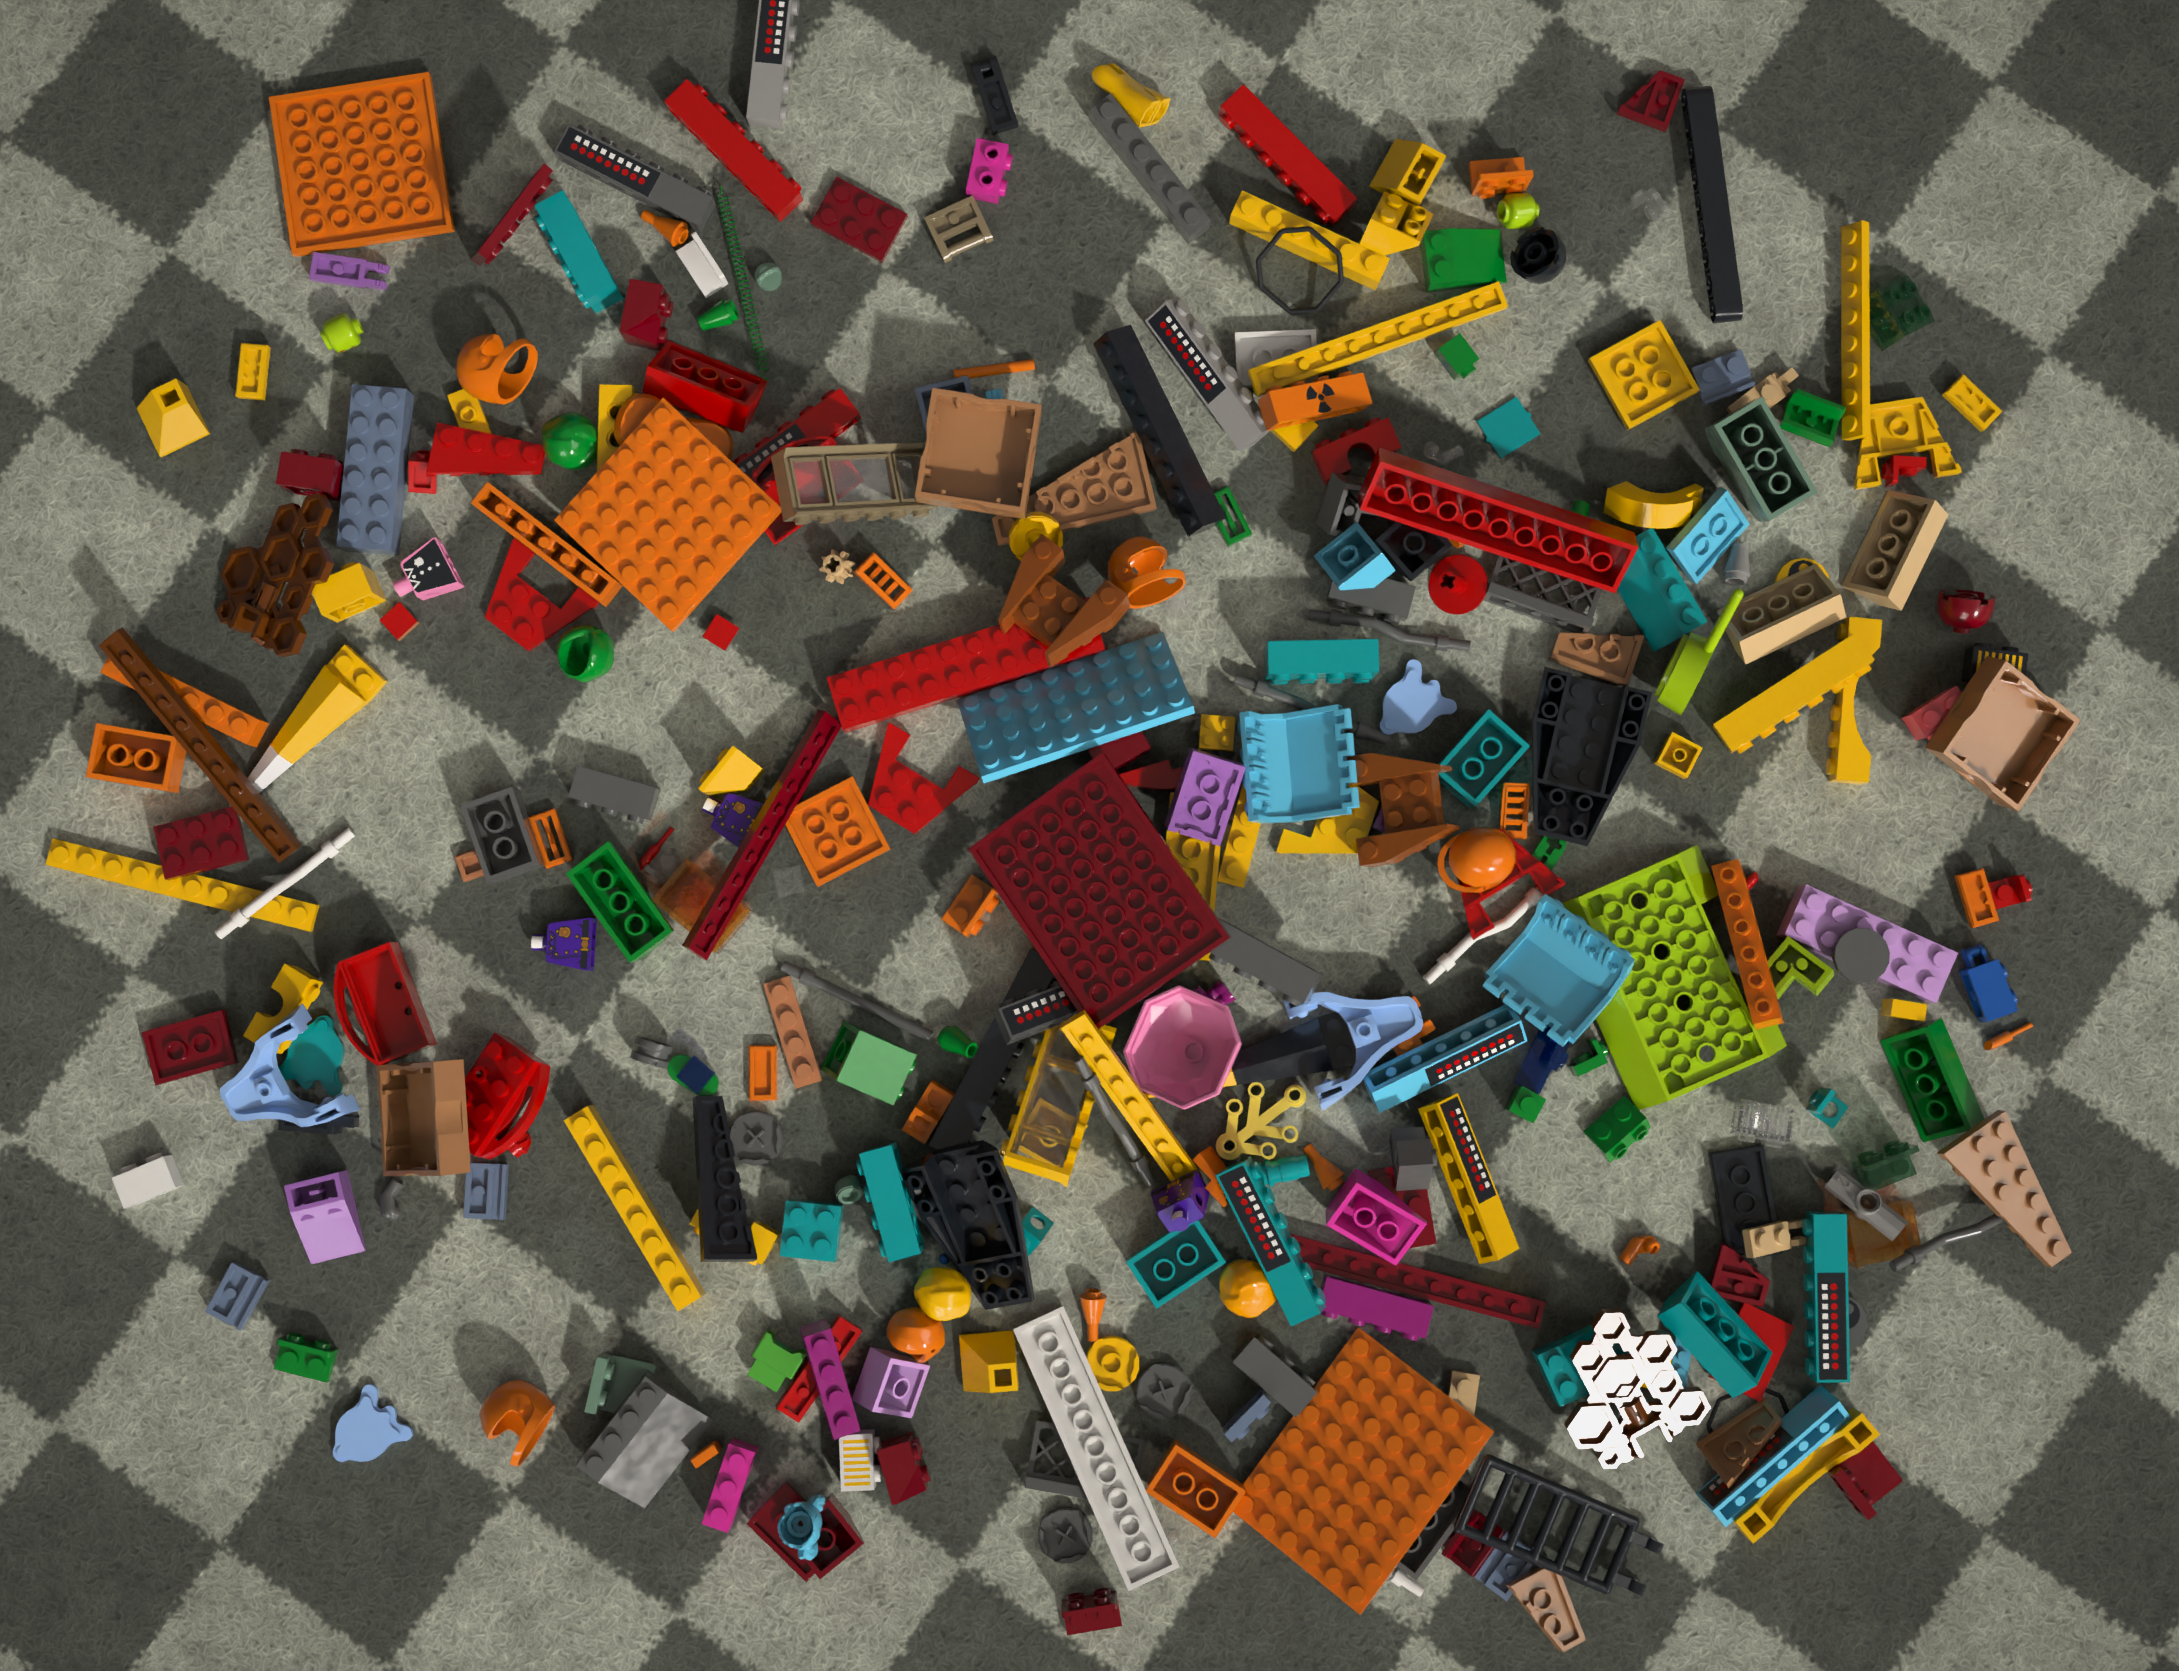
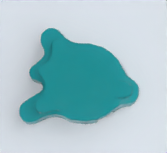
M322 1015L317 1017L313 1023L307 1025L308 1029L298 1034V1037L292 1041L288 1047L286 1060L278 1068L285 1081L295 1079L302 1088L310 1089L314 1086L315 1081L319 1080L329 1095L336 1096L343 1090L339 1078V1068L344 1059L345 1048L340 1037L337 1035L338 1032L335 1029L334 1020L330 1016Z

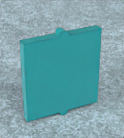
M1517 396L1477 421V424L1487 438L1486 443L1491 444L1500 459L1541 434L1530 418L1531 413L1526 412Z

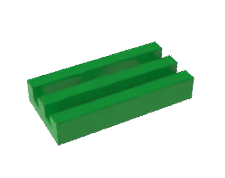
M1229 486L1215 492L1214 494L1226 516V521L1235 536L1230 538L1222 521L1217 524L1227 546L1229 547L1246 537L1252 536V532ZM1224 494L1244 530L1241 534L1221 498Z

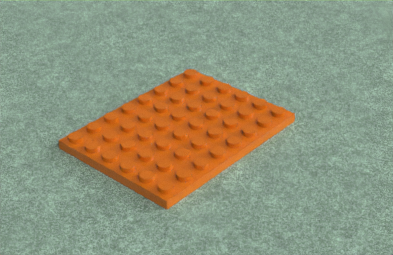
M1358 1327L1314 1388L1317 1390V1394L1297 1417L1293 1416L1246 1479L1243 1484L1246 1492L1233 1512L1361 1615L1495 1431Z

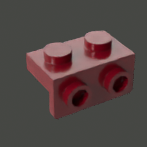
M1473 1509L1467 1525L1481 1530L1487 1516L1479 1510ZM1496 1524L1492 1535L1501 1539L1506 1531ZM1456 1532L1455 1535L1452 1533L1446 1539L1442 1546L1445 1549L1441 1554L1454 1562L1471 1577H1474L1494 1548Z

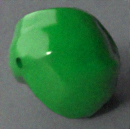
M567 412L551 418L544 424L542 428L543 450L547 458L554 464L568 470H581L588 467L597 457L598 432L590 419L577 412Z
M579 625L570 628L561 636L557 645L559 668L568 678L582 683L591 682L604 676L609 672L614 662V644L611 637L602 629L593 625Z

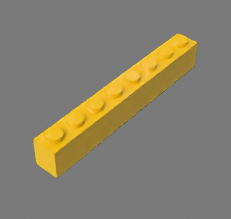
M594 1105L586 1106L563 1120L676 1310L679 1311L701 1298L706 1292Z

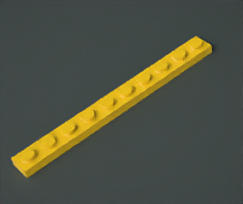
M1498 281L1251 368L1247 373L1256 397L1266 394V389L1281 385L1282 388H1285L1294 382L1319 376L1507 309L1508 304Z
M52 838L45 864L230 912H235L238 908L243 909L264 892L197 874L168 881L164 878L162 865ZM277 895L250 917L313 932L320 905Z

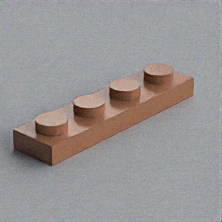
M787 976L763 984L795 1089L822 1081L823 1079L791 977Z

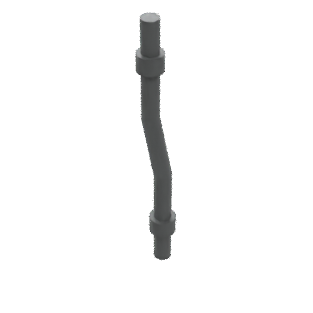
M1309 609L1308 620L1328 622L1330 626L1340 627V624L1373 628L1402 643L1436 647V650L1447 651V649L1470 650L1471 641L1453 639L1449 638V635L1438 634L1437 637L1406 633L1375 617L1342 614V611L1332 609L1331 612Z
M1240 674L1235 676L1233 684L1253 691L1252 694L1259 697L1267 696L1299 710L1319 708L1298 696L1271 687L1268 682L1261 679L1256 681ZM1352 721L1353 728L1346 730L1354 733V737L1362 740L1367 738L1386 745L1389 739V735L1371 729L1370 725L1361 721L1358 723Z
M1083 1055L1077 1056L1073 1061L1082 1076L1081 1082L1085 1089L1091 1092L1103 1116L1118 1134L1130 1156L1129 1162L1134 1171L1139 1172L1147 1187L1152 1186L1156 1181L1148 1168L1149 1162L1144 1153L1138 1150L1126 1126L1109 1104L1100 1087L1101 1082L1096 1072L1091 1071Z
M1993 1214L1976 1224L1942 1233L1919 1246L1913 1245L1904 1250L1903 1255L1889 1262V1267L1892 1271L1896 1272L1908 1264L1914 1265L1922 1261L1925 1255L1945 1244L1982 1234L1994 1226L2006 1222L2001 1217Z

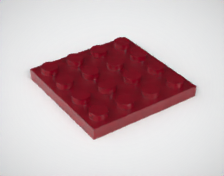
M543 164L534 174L471 260L481 266L485 262L488 265L495 259L504 247L499 242L505 243L520 225L516 220L521 222L536 204L535 200L552 183L553 179L549 176L553 170Z

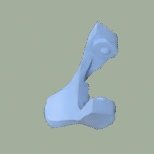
M1330 992L1313 993L1308 1004L1301 1003L1299 1006L1283 999L1289 1019L1297 1016L1300 1018L1307 1016L1308 1012L1318 1008V1004L1339 1013L1347 1023L1356 1049V1062L1348 1079L1343 1080V1077L1333 1081L1325 1079L1321 1085L1314 1086L1322 1111L1351 1092L1386 1052L1419 1033L1423 1027V1019L1417 1003L1409 996L1381 1000L1348 998Z
M303 1003L255 1042L254 1050L242 1070L220 1088L221 1099L228 1108L229 1114L235 1120L280 1119L295 1123L300 1127H309L360 1110L353 1094L345 1096L344 1093H341L334 1097H326L319 1105L300 1100L291 1092L282 1076L276 1057L280 1043L286 1040H295L298 1034L308 1029L307 1023L312 1019Z

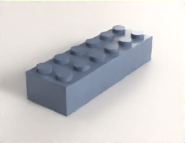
M352 384L336 544L338 548L345 552L399 556L414 395L406 388Z

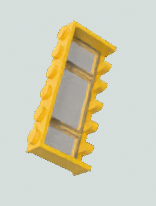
M1060 1024L1041 1032L1045 1035L1042 1042L1037 1041L1032 1057L1037 1059L1035 1065H1029L1024 1081L1029 1083L1026 1091L1021 1089L1016 1105L1020 1106L1018 1115L1013 1114L1008 1130L1012 1131L1010 1140L1004 1139L1000 1155L1004 1156L1003 1163L1005 1166L1060 1182L1067 1187L1095 1099L1081 1082L1082 1076L1073 1061L1080 1055L1061 1030ZM1105 1025L1099 1031L1112 1047L1117 1028Z

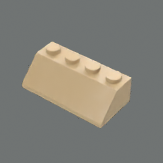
M1888 490L1842 587L1880 606L1902 611L1949 514L1934 499Z
M1814 564L1742 598L1725 631L1735 651L1746 665L1846 618L1840 592L1819 566ZM1724 607L1717 610L1718 616H1720Z

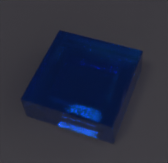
M694 1055L676 1077L693 1092L699 1094L716 1072Z

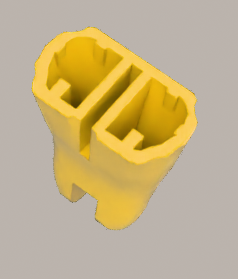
M1114 63L1100 65L1092 71L1094 83L1106 93H1111L1139 128L1157 124L1166 113L1171 98L1140 84Z

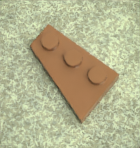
M1559 632L1549 660L1622 687L1628 686L1645 635L1620 636L1618 634H1610L1608 636Z
M1763 1398L1761 1402H1757L1698 1441L1696 1445L1728 1489H1730L1783 1422L1768 1401Z
M1538 1567L1506 1584L1558 1651L1565 1652L1586 1641L1562 1576Z

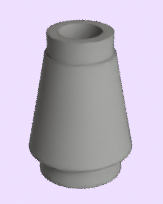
M1743 543L1732 544L1723 572L1727 584L1745 585L1747 584V579L1751 577L1748 545Z

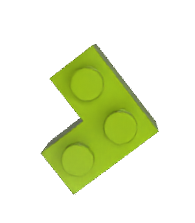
M1789 936L1768 960L1778 999L1794 980L1818 996L1834 976L1832 968Z

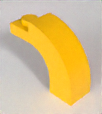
M1625 481L1607 488L1603 513L1621 522L1639 527L1656 529L1680 527L1687 525L1691 515L1700 510L1704 488L1695 483L1672 493H1654L1640 489Z

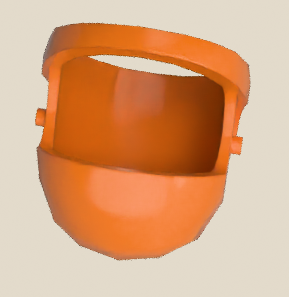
M482 334L473 337L462 347L457 357L456 374L461 387L472 397L492 404L505 405L514 401L530 382L537 366V350L528 339H518L504 349L503 341L499 335ZM526 346L528 349V360L523 371L517 374L506 373L504 368L510 358L521 347Z
M1145 536L1134 537L1124 541L1114 550L1108 561V580L1128 594L1130 608L1133 609L1161 603L1176 595L1184 588L1186 583L1183 571L1178 569L1161 570L1168 557L1167 550L1156 540ZM1133 567L1138 571V574L1133 572ZM1164 578H1178L1172 584L1164 580Z
M1472 827L1470 830L1451 838L1442 847L1437 862L1438 872L1442 880L1452 889L1460 892L1481 893L1499 885L1512 872L1516 863V849L1511 839L1502 831L1492 827ZM1449 848V865L1454 875L1463 883L1473 887L1458 885L1448 877L1444 869V858Z
M521 1379L512 1380L496 1387L484 1400L479 1416L482 1429L489 1440L498 1437L507 1430L514 1432L519 1437L510 1460L511 1466L519 1467L539 1441L556 1406L549 1396L534 1384Z

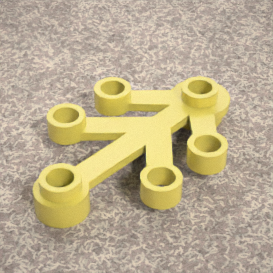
M1259 1082L1251 1083L1248 1087L1250 1101L1247 1124L1238 1133V1115L1242 1113L1243 1105L1238 1099H1230L1226 1104L1228 1112L1226 1133L1217 1139V1153L1226 1160H1234L1241 1154L1262 1156L1266 1160H1271L1277 1153L1274 1144L1266 1142L1262 1145L1245 1143V1141L1254 1135L1284 1139L1288 1143L1295 1142L1299 1134L1294 1126L1288 1125L1281 1128L1266 1125L1289 1107L1298 1108L1305 1103L1306 1092L1299 1085L1289 1086L1284 1092V1097L1259 1116L1261 1098L1265 1094V1089ZM1254 1086L1261 1087L1262 1091L1259 1095L1251 1093ZM1292 1091H1298L1300 1093V1098L1298 1100H1292L1290 1098V1093ZM1235 1102L1240 1105L1239 1110L1231 1112L1230 1105ZM1288 1129H1292L1295 1131V1137L1287 1139L1285 1132ZM1227 1141L1234 1142L1235 1147L1233 1150H1225L1224 1145ZM1266 1146H1271L1273 1154L1266 1156L1263 1154V1149Z

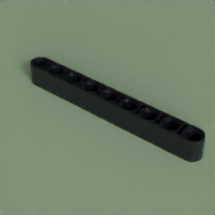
M1711 86L1685 88L1681 93V103L1685 105L1682 106L1685 129H1688V132H1686L1688 154L1692 156V158H1689L1692 182L1695 181V184H1693L1695 206L1699 208L1696 213L1699 234H1702V237H1700L1703 260H1706V263L1703 264L1706 286H1709L1707 294L1710 313H1713L1711 321L1713 324L1741 321L1743 317V304L1714 93Z

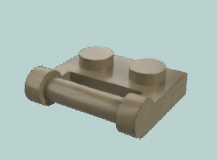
M973 195L924 217V221L944 263L951 261V257L984 242L988 244L994 241ZM978 226L979 233L949 247L946 246L945 240Z

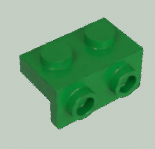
M1795 389L1784 406L1779 426L1782 430L1830 448L1835 439L1839 420L1844 415L1846 407L1803 390Z
M1623 1096L1583 1132L1610 1163L1614 1159L1617 1160L1623 1157L1632 1143L1642 1140L1648 1134V1129L1651 1126L1647 1118Z

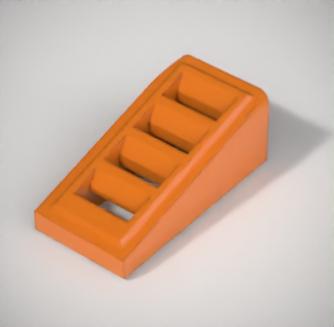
M871 552L853 571L893 610L912 592V589L874 552ZM875 563L877 567L867 576L864 572ZM883 570L886 574L875 584L872 580ZM889 578L894 580L885 591L880 589ZM899 585L902 588L901 591L891 599L888 595Z
M1527 783L1500 784L1499 828L1513 839H1526L1530 798V784ZM1508 792H1521V797H1508ZM1507 803H1521V808H1507ZM1520 814L1521 820L1506 819V815ZM1506 825H1520V831L1505 830Z

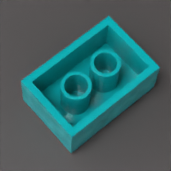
M1488 709L1438 763L1452 767V771L1438 773L1439 782L1468 808L1473 809L1530 745Z
M1199 1220L1189 1224L1185 1231L1169 1232L1167 1230L1125 1258L1130 1270L1156 1309L1226 1263Z
M1591 1325L1532 1351L1552 1398L1560 1407L1589 1393L1569 1356L1579 1341H1589L1592 1339L1594 1330ZM1619 1343L1613 1344L1612 1348L1615 1354H1628L1627 1351L1621 1349Z

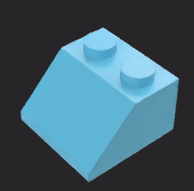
M1357 522L1314 555L1315 559L1340 590L1374 588L1396 571Z

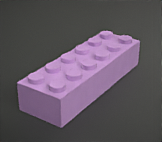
M1807 884L1797 886L1776 936L1783 939L1789 936L1803 948L1832 960L1833 946L1845 931L1854 928H1869L1883 937L1890 951L1887 969L1876 981L1925 1003H1937L1958 952Z

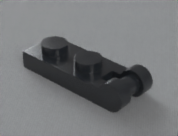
M990 57L988 61L980 64L978 61L970 63L992 134L995 135L1018 128V121L997 57ZM992 72V77L984 79L983 74Z

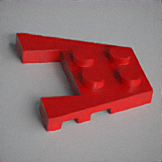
M514 538L484 618L527 651H531L558 633L559 630L573 623L589 610L597 607L599 602L578 587L562 609L553 604L519 577L523 569L535 556V553Z
M889 722L868 806L913 834H916L954 801L959 799L966 791L977 784L980 778L958 766L944 789L940 788L896 760L911 735Z
M1500 828L1497 830L1507 835L1516 849V863L1512 872L1499 885L1481 893L1461 892L1473 941L1495 928L1480 904L1484 900L1528 874L1543 896L1545 894L1549 896L1566 885L1563 879L1550 871L1547 866L1533 857L1524 847ZM1457 877L1459 885L1464 887H1473L1471 885L1463 883Z

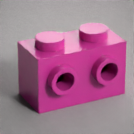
M980 138L976 139L966 186L967 197L973 195L976 200L999 204L1000 196L1005 197L1008 180H1004L1006 170H1011L1013 154H1009V144Z

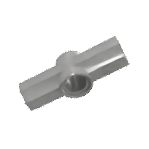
M1841 1168L1824 1187L1847 1205L1856 1218L1866 1220L1891 1241L1897 1237L1908 1223L1907 1220L1886 1205L1876 1191L1866 1189ZM1860 1200L1868 1201L1872 1209L1863 1208Z

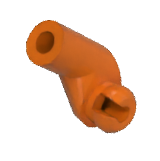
M1649 1235L1633 1237L1619 1256V1259L1631 1265L1638 1254L1657 1253L1660 1249V1244L1654 1237Z

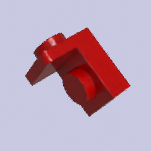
M417 450L411 453L408 461V492L437 493L438 475L426 477L431 451Z
M1893 455L1888 458L1886 463H1883L1881 469V477L1885 479V487H1891L1898 483L1899 475L1916 476L1917 472L1926 468L1927 457Z
M2024 874L1988 883L1996 910L2032 900L2030 895L2032 894V887L2029 880L2025 879Z

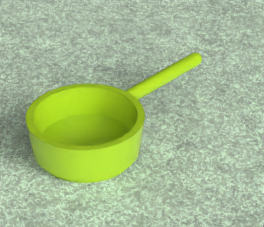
M1737 588L1732 592L1708 638L1694 633H1690L1689 636L1683 634L1654 692V695L1658 697L1657 702L1678 715H1682L1719 640L1743 598V590Z

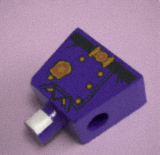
M728 793L723 802L709 796L702 811L715 817L711 828L739 848L764 804Z
M584 918L548 923L547 934L532 935L531 948L535 951H546V962L594 971L597 919Z
M1197 1170L1151 1191L1156 1213L1169 1232L1185 1231L1189 1224L1205 1216L1210 1193L1205 1188L1207 1185Z

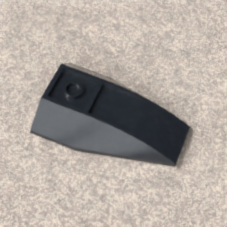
M1544 667L1532 717L1533 834L1588 846L1640 746L1652 692L1628 686L1618 687L1571 676L1572 673Z
M985 1140L935 1150L903 1167L900 1170L921 1220L957 1271L969 1282L972 1292L984 1309L988 1310L1033 1302L1035 1296L1018 1196L998 1149Z

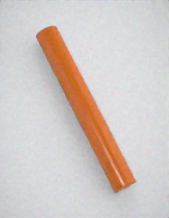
M1034 359L956 369L953 372L954 378L968 375V378L971 379L1035 370Z

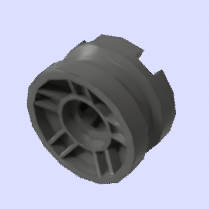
M636 1036L635 1044L637 1046L631 1052L630 1058L666 1069L669 1064L667 1060L668 1055L672 1054L674 1047L649 1038Z

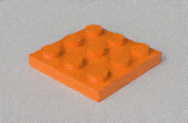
M853 776L796 805L785 824L817 887L891 850Z

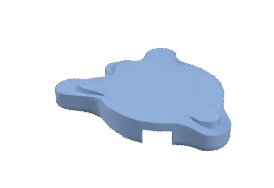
M1412 659L1408 661L1403 678L1394 684L1383 698L1382 719L1379 723L1382 733L1387 735L1394 733L1415 734L1428 727L1436 717L1451 715L1457 710L1454 700L1441 695L1440 685L1437 680H1431L1428 683L1422 682V666L1418 660Z
M367 1384L363 1387L359 1402L355 1407L348 1410L337 1423L335 1446L333 1448V1456L337 1461H370L384 1453L392 1443L407 1441L413 1436V1429L409 1425L398 1422L395 1406L388 1405L385 1408L378 1406L379 1390L374 1384Z

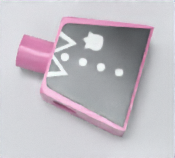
M436 537L401 561L400 566L406 576L393 582V586L400 597L414 591L415 595L421 600L430 599L465 587L442 541Z

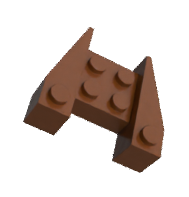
M1041 534L1022 558L998 621L1002 633L1006 634L1015 623L1048 647L1045 652L1047 664L1052 667L1068 657V654L1082 645L1084 647L1092 642V639L1100 633H1106L1112 629L1130 608L1128 594L1107 579L1087 602L1053 579L1054 575L1065 564L1064 552L1060 546Z
M1375 753L1347 757V761L1356 760L1357 783L1350 785L1363 787L1379 784L1385 834L1356 839L1359 866L1377 867L1399 863L1407 856L1419 852L1433 842L1460 830L1459 825L1444 823L1438 773L1452 771V767Z

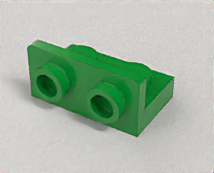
M288 1333L287 1336L277 1339L276 1345L280 1346L274 1370L326 1383L330 1381L338 1349L330 1347V1342L324 1340H314V1343L305 1341L303 1335Z

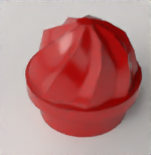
M526 1131L508 1149L515 1157L519 1158L523 1153H528L531 1146L529 1132Z

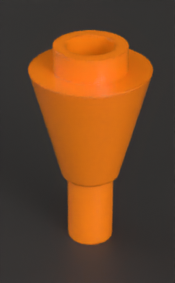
M648 210L642 212L641 219L654 226L673 247L683 244L687 240L689 231L686 222L662 216L659 217Z
M1312 1143L1303 1149L1313 1163L1323 1191L1329 1188L1332 1192L1344 1183L1342 1177L1345 1173L1325 1157H1322Z
M1090 1288L1086 1289L1085 1293L1080 1294L1079 1297L1087 1323V1340L1097 1341L1098 1324L1100 1323L1107 1295L1101 1293L1100 1289Z

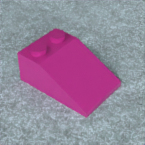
M1356 1168L1325 1210L1327 1226L1397 1266L1427 1225L1425 1219L1380 1182Z

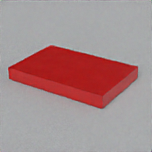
M1741 1302L1737 1314L1773 1352L1758 1385L1742 1393L1761 1402L1794 1326L1750 1304ZM1709 1373L1708 1377L1714 1379V1377Z

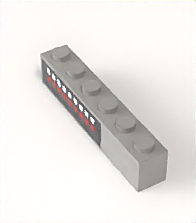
M759 0L746 114L749 126L781 129L782 120H787L788 104H784L785 94H790L791 78L787 77L788 68H793L794 52L790 51L791 42L796 41L797 27L793 25L794 15H799V0Z
M1180 297L1167 300L1145 320L1239 451L1252 447L1271 431L1266 430L1260 407L1254 401L1253 394L1238 379L1235 369L1229 366L1222 357L1221 350L1206 335L1205 328L1190 313V308L1186 302L1181 300Z

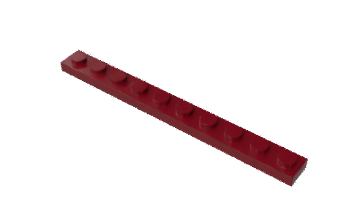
M818 710L682 944L683 947L699 958L706 961L709 958L841 729V724L826 711Z
M1289 1233L1291 1238L1294 1237L1299 1243L1301 1249L1299 1254L1303 1262H1307L1312 1269L1537 1329L1540 1328L1546 1304L1543 1300L1400 1262L1395 1266L1382 1257Z

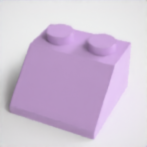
M870 1347L852 1400L872 1412L912 1418L930 1365L919 1363L914 1359L889 1350Z

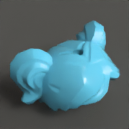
M821 1494L813 1495L807 1502L787 1504L784 1508L785 1514L779 1519V1537L787 1546L798 1550L799 1559L810 1561L818 1553L817 1540L820 1537L822 1527L820 1512L825 1504V1497Z

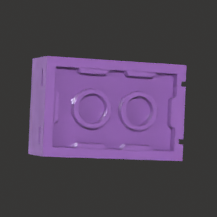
M1189 747L1164 823L1165 828L1175 833L1178 831L1179 834L1220 846L1246 767L1242 763Z

